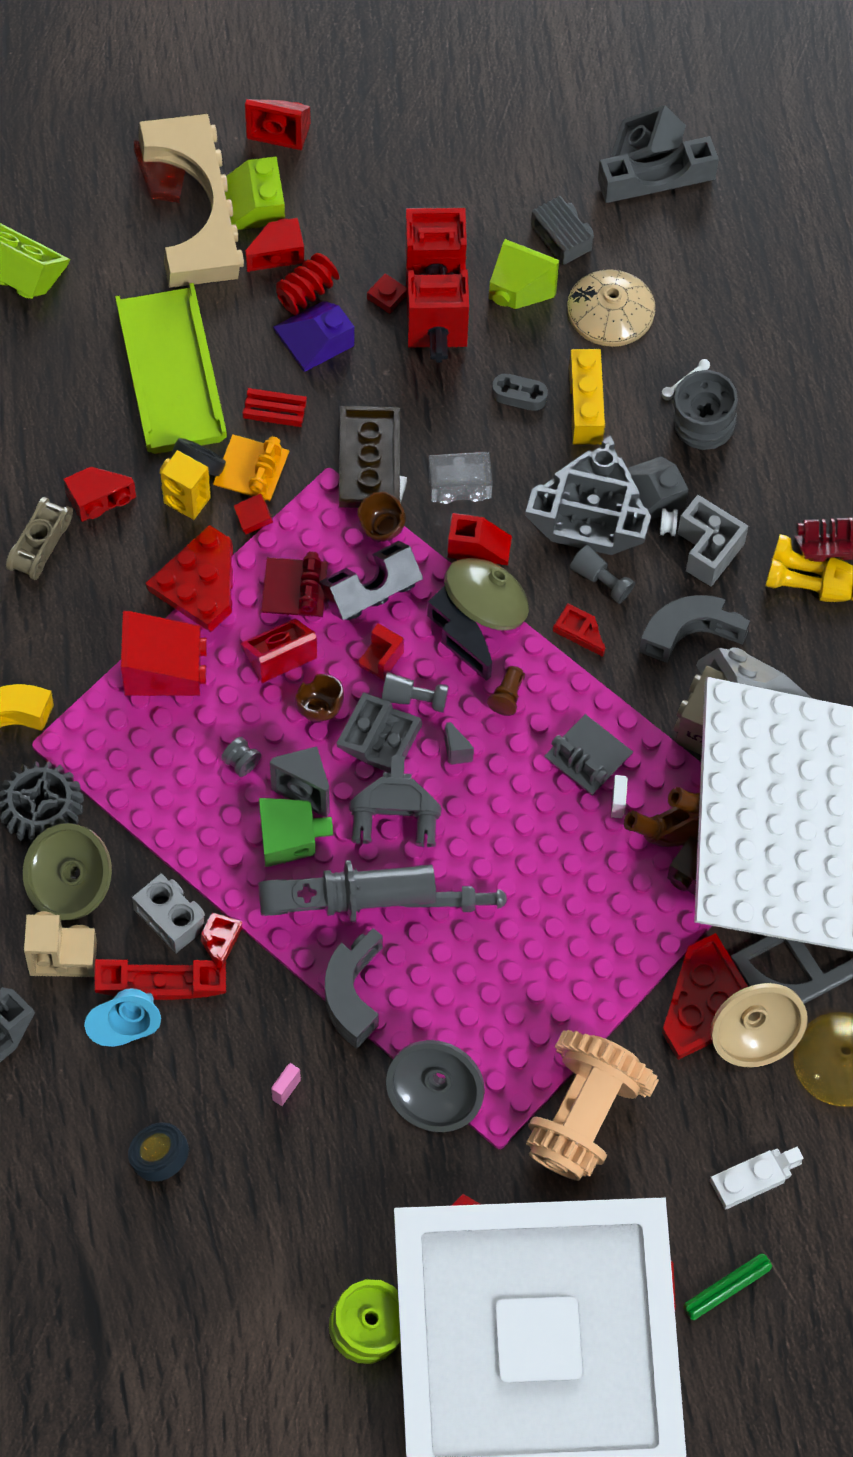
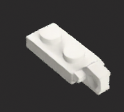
M798 1147L785 1151L782 1154L778 1148L772 1151L769 1150L711 1176L710 1182L726 1210L783 1184L785 1179L792 1175L790 1169L801 1165L804 1158Z

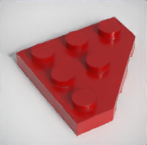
M209 525L145 583L148 591L209 632H212L232 613L231 589L233 588V568L231 562L233 544L231 538Z
M716 933L687 947L663 1026L662 1034L678 1060L712 1044L711 1024L717 1010L730 996L748 987Z

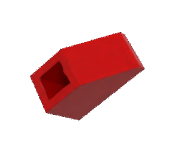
M95 467L86 468L63 479L66 495L81 522L87 519L98 518L105 511L116 506H124L136 498L135 483L132 477Z
M452 513L447 557L455 559L480 558L495 564L508 565L512 536L484 517Z

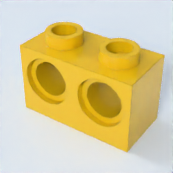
M177 450L171 459L167 458L160 468L163 501L169 507L195 520L211 498L208 467Z

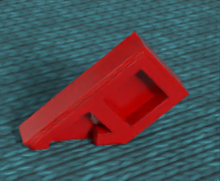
M567 603L553 626V632L603 657L606 648L602 642L595 616Z

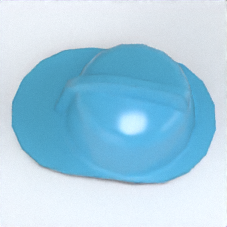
M130 988L118 992L112 1000L91 1009L86 1016L84 1027L86 1034L93 1042L102 1046L114 1047L155 1033L160 1027L161 1015L159 1009L154 1004V997L151 993Z

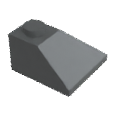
M666 105L623 119L611 157L628 154L632 160L638 161L675 150L682 143L686 125Z
M660 456L627 468L640 493L639 498L644 508H647L651 515V520L661 516L662 508L672 512L673 509L680 510L686 507L689 489L676 464Z

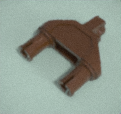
M675 787L676 789L673 788L668 795V804L673 808L651 818L632 810L625 816L624 827L626 830L644 835L649 843L661 847L684 846L690 836L698 840L700 792L694 794L680 787Z

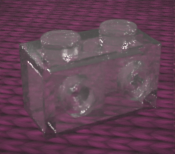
M489 452L429 455L428 473L431 502L451 503L456 500L482 501L492 498L493 482Z

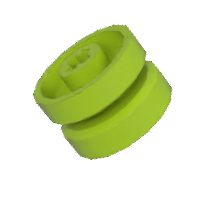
M365 1279L352 1284L340 1296L329 1318V1334L334 1347L345 1358L356 1363L373 1364L386 1359L399 1346L398 1290L393 1285L382 1280Z

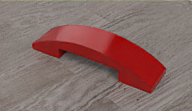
M95 959V993L116 996L118 992L124 989L134 988L145 993H151L154 1000L193 999L226 993V961L221 969L215 965L213 960H193V965H128V960Z

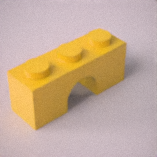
M571 349L569 380L570 394H572L573 445L602 444L605 419L601 349Z

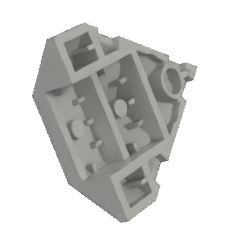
M717 648L699 659L696 664L701 674L707 665L723 672L730 682L812 698L784 673L750 656L739 648H730V650Z

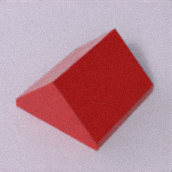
M296 618L240 643L261 683L317 659V637L315 632Z

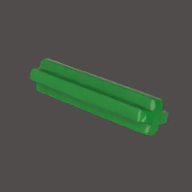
M764 1253L754 1257L685 1302L683 1306L685 1313L691 1320H696L768 1273L772 1268L770 1260Z

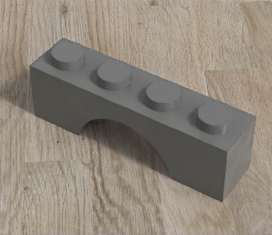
M703 137L682 142L679 148L672 154L654 162H636L628 154L601 159L599 162L598 183L605 203L715 180L719 158L711 137Z

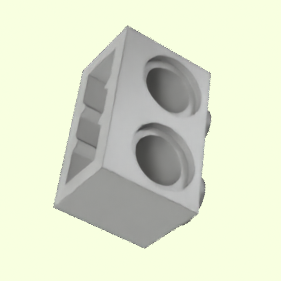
M161 873L132 897L133 908L175 953H178L202 933L205 927V913L195 901L190 903L183 896L184 892L175 880L171 879L168 881ZM157 897H166L168 899L164 904L153 902ZM178 919H187L190 921L185 926H177L174 924V922Z

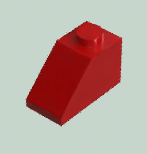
M283 218L269 222L245 250L247 272L301 264L305 261L304 243L298 218Z

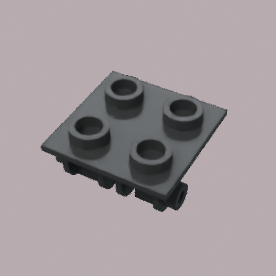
M585 714L563 737L557 735L551 743L553 747L544 757L593 795L633 754V751Z

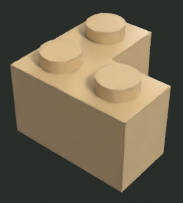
M46 911L37 912L35 915H26L24 953L30 976L95 977L97 950L95 928H89L85 925H73L70 928H62L60 915H54Z

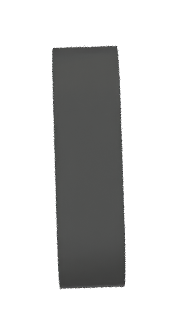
M500 374L493 381L492 395L501 404L537 411L545 407L548 389L544 383L538 380L512 374ZM504 385L510 386V389H508L507 392L501 391V389L504 388ZM533 392L538 393L536 399L530 398Z

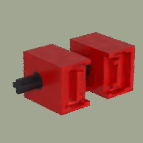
M465 208L406 209L405 235L406 286H408V348L430 347V359H436V362L439 363L442 362V359H448V347H467L469 289L468 270H466Z

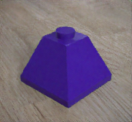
M322 301L273 326L278 337L304 372L354 347V325L339 305L327 301Z

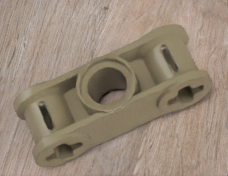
M42 497L19 540L10 550L6 561V569L10 571L16 569L28 574L30 579L37 580L57 542L68 528L72 519L73 508L69 506L61 507L51 503L49 498Z

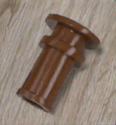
M516 666L507 667L501 685L495 689L494 694L488 697L487 704L494 712L504 716H511L516 713V703L519 697L517 693L526 675L521 668Z

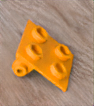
M232 434L223 457L226 461L225 467L220 476L215 477L213 485L250 496H256L261 493L265 500L271 501L290 451L281 447V441L277 437L271 436L269 440H265L262 443Z

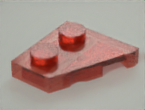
M135 140L134 153L150 197L180 203L186 171L181 167L159 161H143L140 142Z

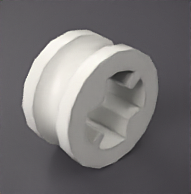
M662 508L660 535L664 536L665 533H670L671 536L675 537L678 509L668 512L666 508Z

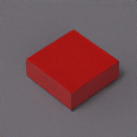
M261 493L234 505L242 530L246 535L273 523L266 501Z

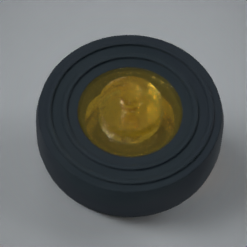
M155 1123L144 1128L135 1136L129 1147L128 1158L132 1168L140 1177L148 1181H162L170 1178L183 1167L188 1157L189 1146L185 1136L176 1126L170 1123Z

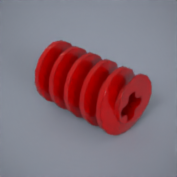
M315 253L311 256L310 260L304 261L302 266L295 268L293 273L287 274L284 280L282 279L277 282V297L287 311L292 315H297L299 313L297 305L304 309L307 307L306 299L314 302L316 300L314 292L318 295H323L325 293L323 285L328 289L332 288L333 281L331 277L334 280H339V273L327 256Z

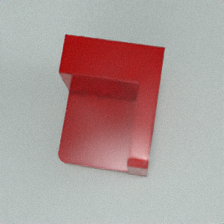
M378 623L371 632V645L359 659V666L384 680L387 672L391 671L404 653V638Z

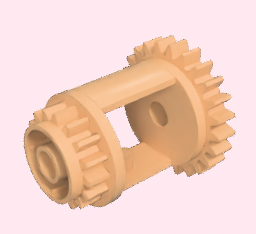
M563 1030L555 1048L563 1057L562 1062L576 1075L553 1121L541 1117H532L528 1125L532 1132L526 1145L530 1146L531 1151L529 1155L536 1162L557 1174L579 1181L582 1176L587 1175L590 1177L596 1164L602 1165L607 1157L606 1152L593 1141L616 1095L631 1099L636 1098L638 1095L650 1097L659 1079H657V1075L653 1074V1070L646 1068L645 1064L639 1062V1059L633 1053L622 1046L599 1036L586 1033L582 1035L578 1031Z

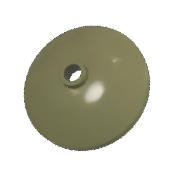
M463 558L453 562L447 569L444 576L446 591L456 607L473 621L491 629L506 631L518 628L527 618L529 603L525 591L514 576L501 566L485 559Z
M65 823L46 829L32 842L24 859L23 883L28 898L37 910L60 915V920L79 919L94 911L106 896L111 882L112 865L107 847L95 832L82 825ZM77 868L80 869V876L78 878L75 877Z

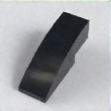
M444 586L428 601L427 616L442 628L441 643L487 681L491 677L492 660L483 634L477 623L456 607Z

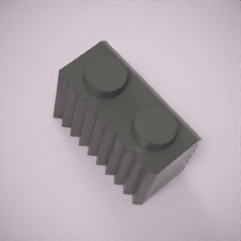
M558 196L532 210V229L541 237V240L551 250V253L557 257L561 265H565L592 250L593 230L588 223L583 224L580 221L577 210L572 203H566L561 196Z

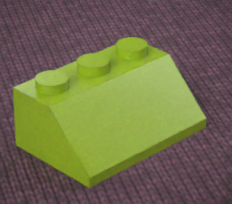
M0 223V285H10L17 289L16 292L19 295L30 299L46 294L68 266L70 259Z

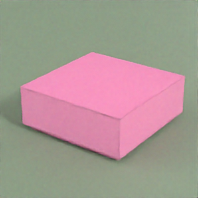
M292 1063L286 1066L271 1087L272 1100L283 1106L301 1081L300 1069Z

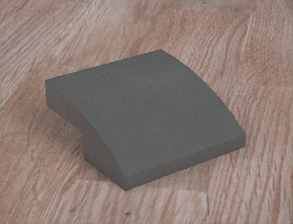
M363 693L336 744L338 748L355 758L391 773L392 756H405L406 758L423 725L422 719L393 709L390 701Z

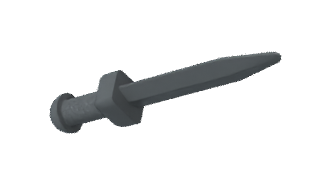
M462 886V892H436V903L401 906L462 907L463 912H473L476 905H497V909L502 908L507 902V896L500 889H497V892L475 893V889L472 886Z

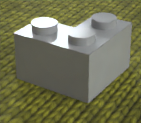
M697 495L682 513L678 528V535L695 545L689 553L686 571L712 587L744 546L749 526Z

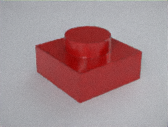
M385 273L367 292V299L390 314L407 296L408 288Z

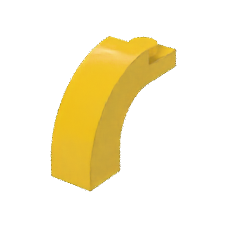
M25 684L0 687V728L7 725H23L43 731L54 706L52 692L41 687Z

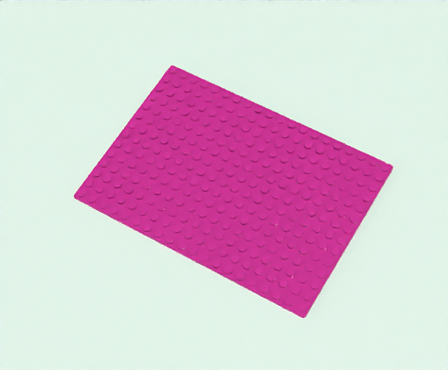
M326 468L272 518L273 523L261 528L232 555V613L212 632L200 626L201 638H207V656H201V665H206V684H200V696H125L120 660L33 741V750L46 762L52 763L53 768L61 764L64 768V774L71 771L74 781H78L80 784L81 792L225 916L242 921V930L324 1001L326 970L336 948L343 943L352 950L353 942L361 934L366 936L372 928L383 936V948L361 970L354 982V989L359 998L379 1014V1026L368 1039L392 1059L404 1047L424 1040L446 1042L458 1047L469 1055L482 1074L485 1094L479 1112L468 1125L495 1148L502 1149L574 1074L562 1062L563 1057L555 1048L563 1030L578 1031L582 1035L586 1033L606 1039L684 957L687 947L698 942L712 927L711 925L694 922L695 895L689 891L677 889L667 878L669 866L683 846L661 847L649 843L644 835L626 830L624 827L625 816L632 810L651 818L673 808L668 804V795L673 788L676 789L675 787H680L694 794L700 792L701 762L526 622H523L516 629L506 631L491 629L477 623L487 643L492 660L491 677L486 681L441 643L442 628L427 616L428 601L445 586L444 576L452 563L405 526L402 533L390 541L377 542L368 537L361 527L357 515L358 508L339 507V473L332 468ZM397 541H401L411 547L423 577L422 580L415 583V587L402 593L397 592L389 596V600L384 604L370 606L362 610V614L352 620H342L333 615L326 597L323 617L261 613L267 557L303 560L308 552H316L319 554L321 561L328 562L327 577L347 568L357 574L361 584H366L374 578L377 570L372 554ZM176 609L165 618L199 625ZM295 618L315 632L317 637V659L264 683H261L240 645V643ZM378 623L404 638V653L389 673L414 680V687L435 690L438 684L449 685L444 713L433 710L431 702L411 699L410 704L392 703L393 709L422 719L423 725L405 758L404 773L412 774L411 779H414L442 808L440 818L436 819L435 847H427V834L424 835V847L416 846L417 818L400 815L376 814L372 817V843L363 844V831L360 834V844L351 842L353 815L350 813L349 803L362 790L380 777H383V772L386 771L369 765L338 748L336 743L363 693L382 699L385 679L382 680L359 666V659L371 645V632ZM516 666L521 668L526 675L517 693L519 697L516 703V713L511 716H504L494 712L488 706L487 699L501 685L507 667ZM316 674L334 676L342 683L344 689L343 705L339 713L334 718L321 722L308 720L298 712L295 705V697L301 683H311ZM585 714L633 751V754L593 795L544 757L553 747L551 743L557 735L563 737ZM451 722L473 746L474 756L472 762L450 765L444 739L446 723ZM238 737L246 739L251 749H257L261 753L258 764L243 777L235 773L232 765H227L221 760L224 750ZM317 746L329 784L330 813L327 817H332L333 836L315 837V854L313 856L265 867L259 798L288 799L271 790L270 761L273 757ZM615 775L628 778L626 807L622 818L611 817ZM312 811V816H313V818H323V817H324V816H322V815H320V814H318V813ZM347 860H351L353 870L356 868L357 871L432 864L436 892H462V886H472L475 889V893L497 892V889L505 892L507 902L502 908L498 909L497 905H476L473 912H463L462 907L390 906L361 909L359 913L356 911L355 922L350 921L347 912L341 911L327 916L325 909L262 916L260 913L258 882L320 878L323 876L324 870H331L332 873L342 872ZM303 887L302 892L297 895L298 897H303L305 903H309L311 897L315 896V893L309 892L308 887ZM436 1073L438 1077L445 1078L444 1075Z

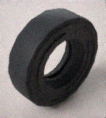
M179 438L173 447V455L177 450L207 466L210 475L220 476L225 467L226 461L221 456L195 442Z

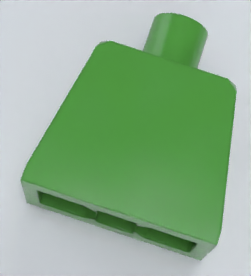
M259 798L265 867L313 856L315 854V837L333 836L332 817L313 818L311 802Z

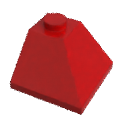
M246 99L247 139L302 151L311 124L310 106L284 100Z

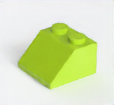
M277 157L247 160L226 176L228 191L225 192L226 199H231L233 217H230L231 225L236 224L237 230L265 227L269 222L285 218V204Z

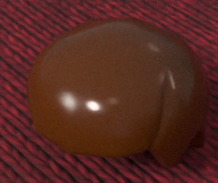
M385 491L374 492L364 498L358 508L357 515L364 533L371 537L372 540L377 542L390 541L402 533L406 522V515L396 496Z
M316 674L314 680L309 684L302 682L295 697V705L298 712L313 722L334 718L343 705L344 689L342 683L334 676L326 674Z

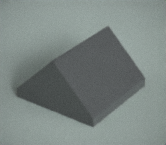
M317 746L273 757L270 761L271 790L290 800L311 802L312 811L327 817L330 813L329 784Z

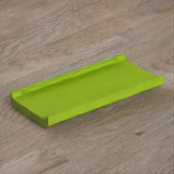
M194 283L189 284L190 288L120 299V295L115 296L147 451L154 454L173 451V447L179 438L202 446L219 443L227 437Z

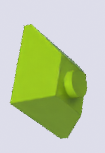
M505 239L490 280L489 299L500 306L518 309L554 298L557 289L559 260Z

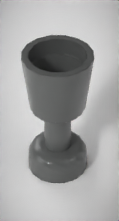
M589 545L584 546L574 557L570 569L591 582H596L599 579L612 589L611 598L618 604L622 603L632 592L635 581L629 577H623L619 580L606 570L608 563Z
M387 672L382 699L396 704H410L411 699L431 702L433 710L444 713L449 685L438 684L435 690L414 687V680Z

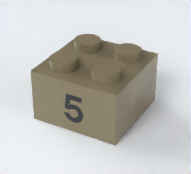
M707 665L701 676L695 675L689 689L691 694L688 701L685 699L682 701L676 715L679 718L674 727V731L678 732L676 743L702 755L705 679L711 677L728 681L723 672Z

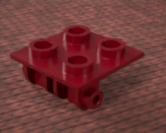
M852 517L836 519V534L834 518H830L829 534H826L825 519H821L820 535L818 519L803 520L802 523H797V535L802 536H795V539L805 559L814 562H822L830 557L853 560Z
M308 552L303 560L267 557L261 613L323 617L325 595L319 581L327 578L328 562L321 561L319 554L316 552Z

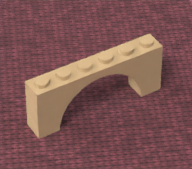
M208 114L140 122L139 142L143 162H162L185 170L203 186L211 204L212 211L210 217L195 236L181 244L165 247L164 265L169 288L186 286L190 283L202 284L238 279L239 268L244 267L242 250H237L235 242H238L236 224L231 225L230 217H233V207L231 199H226L225 192L228 191L226 175L220 173L219 167H222V155L220 149H215L214 142H217L215 125H210Z

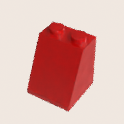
M123 611L121 672L125 696H200V684H206V665H201V656H207V638H201L200 626L132 611Z

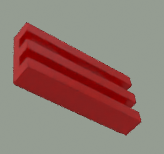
M248 388L245 408L243 409V419L302 427L307 397ZM254 407V408L267 409V410H269L270 412L260 411V410H254V409H251V408ZM281 412H288V413H294V414H298V415H297V416H294V415H287V414H280V413H281Z

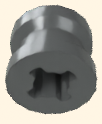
M238 737L224 750L221 760L227 765H232L235 773L243 777L258 764L261 753L257 749H251L246 739Z

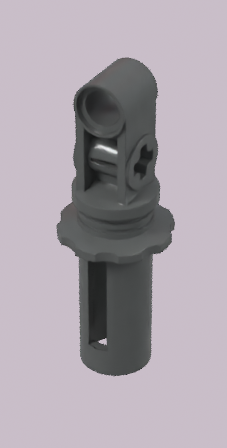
M347 860L342 872L332 873L331 870H324L323 876L320 878L258 882L260 913L262 916L325 909L327 916L334 915L336 912H347L350 921L355 922L356 911L359 913L361 909L436 903L435 875L432 864L357 871L356 868L353 870L351 860ZM303 887H308L309 892L315 893V896L311 897L309 903H305L304 898L297 895L302 892Z

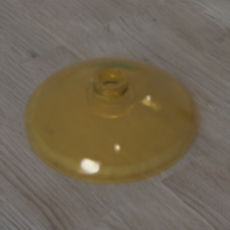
M832 1012L812 1020L807 1024L805 1033L794 1048L793 1054L796 1074L805 1089L817 1099L835 1106H853V1013ZM840 1048H849L851 1050V1054H843Z

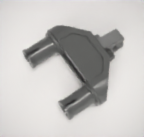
M392 756L391 773L383 772V777L377 779L350 801L349 810L353 815L351 842L360 844V834L363 831V844L372 843V817L376 814L414 816L417 818L415 845L424 847V835L427 834V847L436 846V819L440 818L442 808L414 779H411L412 774L404 773L405 756Z

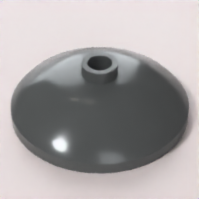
M424 1040L404 1047L392 1060L386 1077L388 1096L397 1112L411 1124L428 1131L449 1132L462 1128L475 1118L484 1100V1080L476 1063L458 1047L442 1041ZM436 1073L444 1075L445 1078L438 1077Z

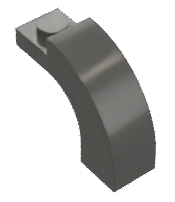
M708 595L683 597L665 605L652 617L642 635L639 653L668 663L676 644L686 635L695 632L712 633L743 645L748 633L750 620L745 619L739 613L724 611L725 599Z
M374 928L366 936L361 934L357 937L351 946L352 950L341 943L331 956L325 975V1002L330 1020L339 1034L356 1049L379 1026V1014L364 1003L354 989V982L358 974L383 948V936Z

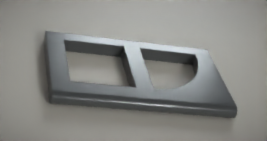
M768 936L731 955V959L748 987L764 983L783 985L793 990L801 998L803 1004L853 978V959L823 974L805 944L793 940ZM785 942L810 981L803 984H784L774 981L760 973L749 960Z

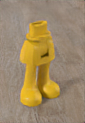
M779 535L767 576L766 587L778 588L786 586L813 590L819 593V601L825 602L853 601V565L835 557L822 562L805 559L803 555L792 550L791 538L786 535ZM787 568L815 573L821 575V578L800 574L788 570Z

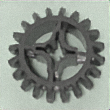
M35 760L32 769H28L23 764L21 774L12 771L10 774L12 781H3L4 790L0 791V819L4 825L8 824L7 830L10 834L17 832V838L20 841L28 836L29 842L32 844L43 831L58 824L70 823L78 825L79 819L77 815H82L83 806L81 804L84 801V797L80 792L79 782L74 781L71 771L64 774V768L61 764L53 770L52 763L49 761L44 767H40L39 763ZM52 786L60 790L66 799L59 798V795L51 793L49 787ZM15 807H20L23 811L31 813L32 819L29 820L21 816Z

